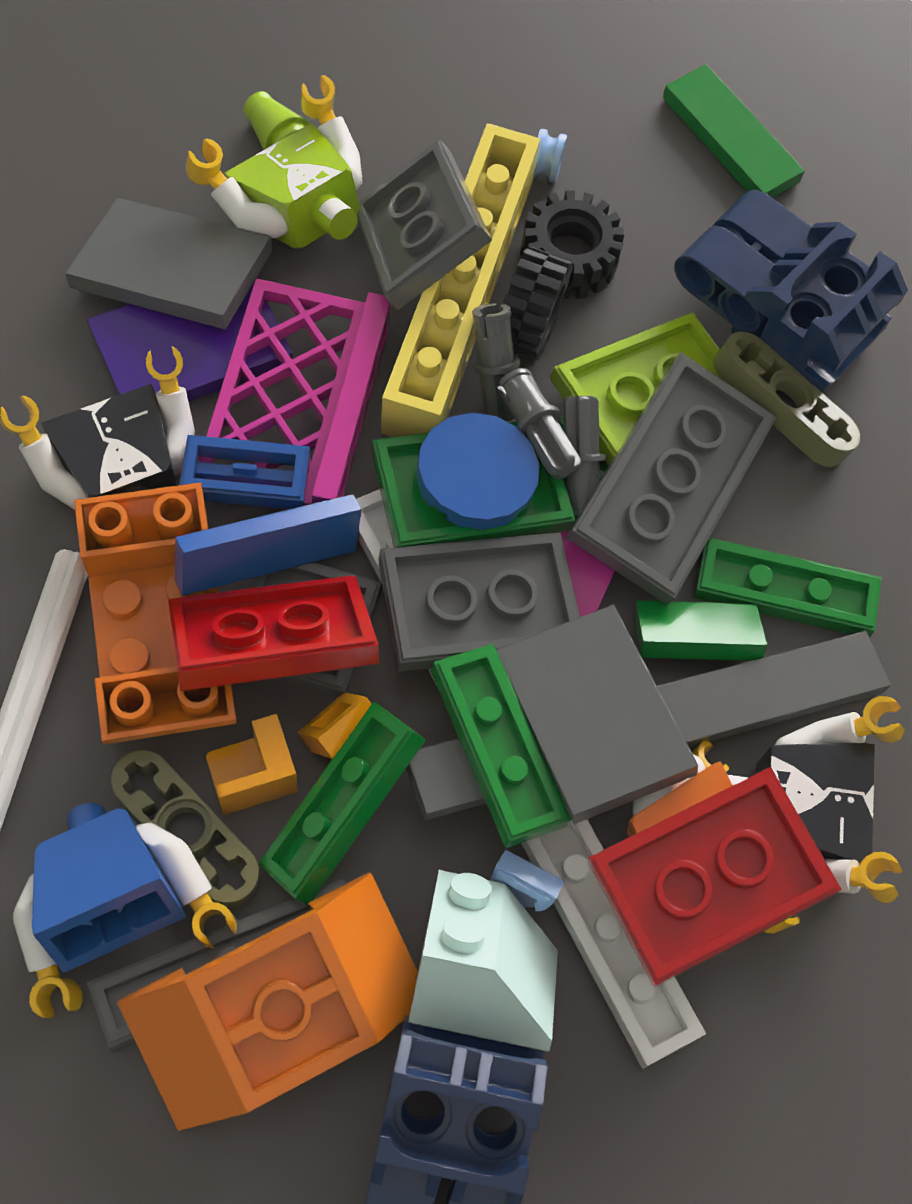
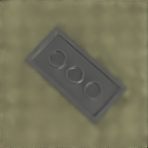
M680 352L668 368L566 538L663 603L669 604L676 598L777 417Z

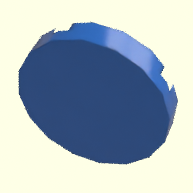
M467 413L449 417L431 429L420 447L416 479L423 499L432 509L435 505L439 511L445 513L446 520L460 527L485 530L508 524L517 518L519 512L528 506L538 486L539 461L532 443L516 426L497 416Z

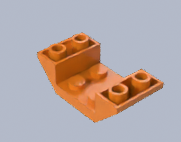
M201 482L74 500L80 556L88 575L100 675V677L95 678V687L103 745L237 724L232 684L180 691L168 600L171 598L218 592V587L182 596L175 582V537L209 529Z
M370 872L309 902L311 911L186 975L183 968H180L117 1001L178 1131L249 1113L379 1043L405 1019V1016L410 1015L418 970Z

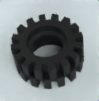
M565 191L562 201L559 200L556 192L547 195L546 205L539 200L533 206L532 214L528 213L525 221L520 255L523 256L525 249L531 246L573 261V268L569 277L568 287L564 293V299L569 298L570 290H576L578 299L587 298L590 287L595 294L602 291L605 281L610 283L614 277L624 244V227H619L621 219L617 212L607 216L610 205L603 199L597 206L592 205L594 195L584 192L582 201L575 200V191ZM559 236L578 237L591 246L592 251L581 255L568 254L557 249L551 243V240Z
M528 246L523 252L522 259L520 258L516 273L512 276L508 294L505 295L503 304L510 306L511 336L514 353L536 361L540 359L541 353H543L546 347L547 339L549 340L554 322L556 323L560 306L563 303L564 293L568 287L569 277L573 268V261Z

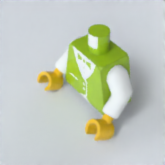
M325 75L320 77V87L325 97L323 99L311 97L305 84H302V111L306 116L320 121L321 126L318 128L311 123L228 170L225 172V176L220 171L223 158L222 149L215 141L204 139L201 152L208 163L200 162L191 151H188L186 173L189 179L199 185H211L214 189L211 196L237 228L271 236V238L277 239L292 248H303L326 233L336 240H342L350 236L355 230L358 222L357 213L360 209L356 191L362 185L360 155L343 118H336L334 115L335 87L329 77Z

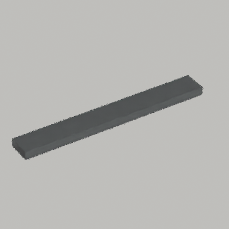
M867 631L657 687L688 746L692 747L706 740L714 741L884 693L892 684ZM459 738L420 748L406 767L423 821L486 804Z

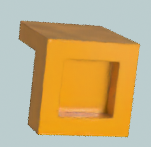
M277 714L252 721L254 738L207 753V763L223 816L298 792L296 771Z

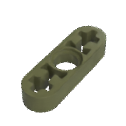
M735 332L715 355L714 368L718 376L733 388L774 414L777 418L773 426L814 462L826 467L838 466L859 445L860 432L855 422L756 335L748 332ZM776 390L782 391L792 398L797 408L784 403L776 394Z
M137 750L123 756L116 763L111 775L112 789L120 805L127 810L138 825L153 823L166 831L170 821L179 814L194 813L201 817L205 823L204 833L196 843L188 847L196 860L203 857L199 866L212 886V889L207 892L213 903H220L226 906L228 910L238 909L248 904L255 897L260 886L258 863L251 851L159 754L149 750ZM139 771L142 775L148 776L154 771L157 772L153 777L158 793L167 801L159 811L155 803L144 791L138 790L132 795L129 794L133 789L129 777L133 773ZM175 792H178L181 795L179 797L171 799ZM158 812L154 820H150L147 817ZM217 838H221L225 842L214 847L217 856L231 869L239 863L245 866L240 872L244 885L238 890H235L228 884L219 890L214 887L219 879L215 868L204 856L212 849Z

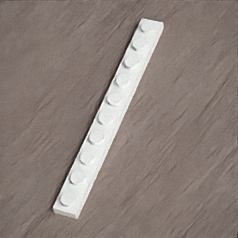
M380 489L356 499L362 509L357 539L379 580L382 582L378 562L380 549L394 547ZM571 820L565 828L521 843L532 864L565 881L553 904L641 1068L644 1069L704 1036L706 1032L676 978L674 977L653 988L588 864L589 857L604 850L588 820L573 824Z

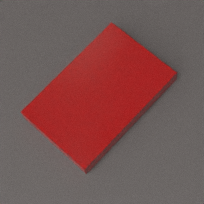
M353 575L185 596L168 600L180 691L379 664V644L357 578Z
M771 767L588 859L590 868L653 988L826 900L842 890Z

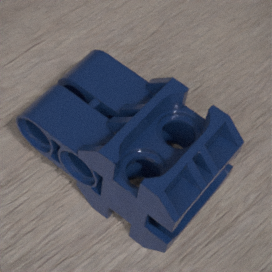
M758 190L747 191L674 262V271L681 285L732 324V333L748 332L759 337L823 394L886 329L892 319L888 313L900 304L908 291L897 262L882 251L875 256L870 267L849 252L857 233L842 222H821L810 226L771 196Z
M405 1016L365 1204H434L441 1177L451 1179L445 1204H521L529 1172L528 1154L533 1130L537 1131L543 1105L547 1075V1062L543 1060L544 1051L409 1023V1016ZM430 1091L442 1100L443 1108L433 1117L421 1118L411 1114L406 1109L404 1100L413 1092ZM491 1106L507 1109L514 1116L512 1125L501 1132H485L477 1126L475 1119L483 1109Z

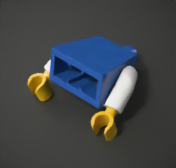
M84 803L73 808L67 816L68 831L41 842L34 851V874L28 878L13 912V922L28 972L36 971L39 980L32 987L29 995V1004L33 1012L43 1018L55 1017L50 997L56 987L61 989L63 1003L68 1011H78L83 1002V992L80 985L75 980L60 977L57 966L63 973L68 972L186 918L183 906L188 903L195 913L192 919L194 935L205 946L214 948L203 931L206 920L213 915L224 916L234 934L237 933L235 917L226 906L220 903H213L207 893L212 889V886L188 845L182 839L153 823L136 826L127 810L117 808L106 813L105 808L96 803Z

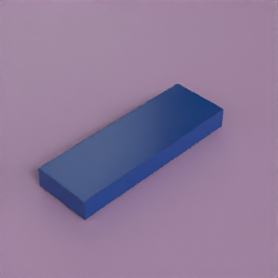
M347 495L175 537V582L181 595L184 596L355 552L362 509L354 495Z

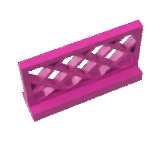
M256 278L206 436L248 440L276 426L287 444L310 446V450L315 448L312 461L309 460L304 506L343 497L389 331L391 303L384 295L368 292L366 303ZM268 300L289 305L296 316L270 329L262 317L261 311L264 301ZM328 315L352 319L347 332L329 341L325 339L314 323ZM257 327L261 334L254 337ZM305 328L317 347L291 359L279 340ZM269 345L282 365L255 378L245 363L247 356ZM343 349L341 359H339L336 352ZM326 358L336 373L335 380L312 390L300 371ZM242 376L246 383L238 386ZM290 376L303 396L276 409L263 389ZM254 394L267 415L239 428L230 414L231 407ZM329 398L327 408L325 409L321 402ZM311 407L322 422L321 429L298 441L285 420ZM227 426L231 433L222 437ZM199 457L198 462L214 463L216 458ZM250 462L255 464L257 468L276 469L282 466L281 464Z

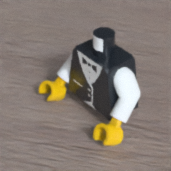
M172 346V352L176 360V367L172 373L162 375L154 370L151 351L147 354L146 368L154 379L159 380L161 390L156 394L152 384L145 385L42 422L45 433L39 434L35 427L39 420V410L37 404L31 398L20 396L23 405L30 414L29 421L24 426L12 424L4 408L0 407V425L6 431L19 435L23 442L20 444L19 449L40 487L45 492L75 510L74 500L176 486L175 476L182 472L187 435H194L195 429L186 389L179 387L177 376L183 367V358L175 347Z
M878 696L871 699L863 710V717H860L856 712H851L814 722L779 738L776 744L771 746L758 761L756 774L769 767L773 769L842 890L838 893L855 894L863 887L867 889L876 901L882 903H890L895 900L898 892L891 884L874 883L875 878L882 872L901 873L903 870L891 854L885 852L872 853L875 744L864 742L866 736L871 734L885 743H894L904 735L905 729L899 723L890 724L886 727L877 726L879 718L884 713L896 712L901 709L897 701L888 696ZM727 773L732 785L751 777Z

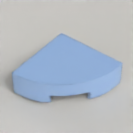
M506 849L490 881L505 883L523 907H535V911H543L549 908L554 903L565 883L564 880Z

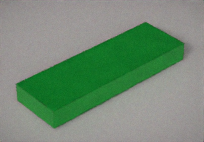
M707 64L665 86L662 98L746 191L758 190L774 198L800 183L805 170Z
M709 537L700 553L693 598L712 603L757 604L759 614L849 635L867 631L870 638L876 628L882 577Z
M492 643L433 662L431 674L505 849L565 828L571 821L570 815L494 644Z
M373 702L258 864L291 896L309 905L308 903L314 899L426 739L386 709Z

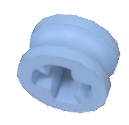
M540 129L538 135L540 144L534 179L538 175L544 174L548 177L550 183L555 184L565 150L567 135L561 133L559 137L552 138L548 135V130Z

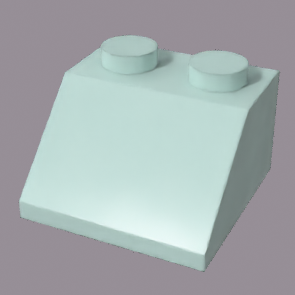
M439 870L421 954L409 1023L549 1052L553 1032L558 950L505 883L486 880L482 876L473 873L457 874Z

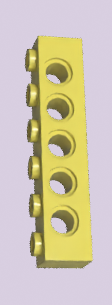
M489 123L486 124L465 183L492 241L422 292L382 397L381 434L397 437L428 433L433 427L448 419L476 341L472 310L478 306L489 304L533 183L540 138Z

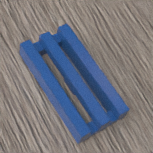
M187 435L180 485L201 482L204 501L282 509L302 507L305 502L310 446ZM198 457L292 465L295 467L294 471L257 468L255 464L245 463L226 465L197 462Z

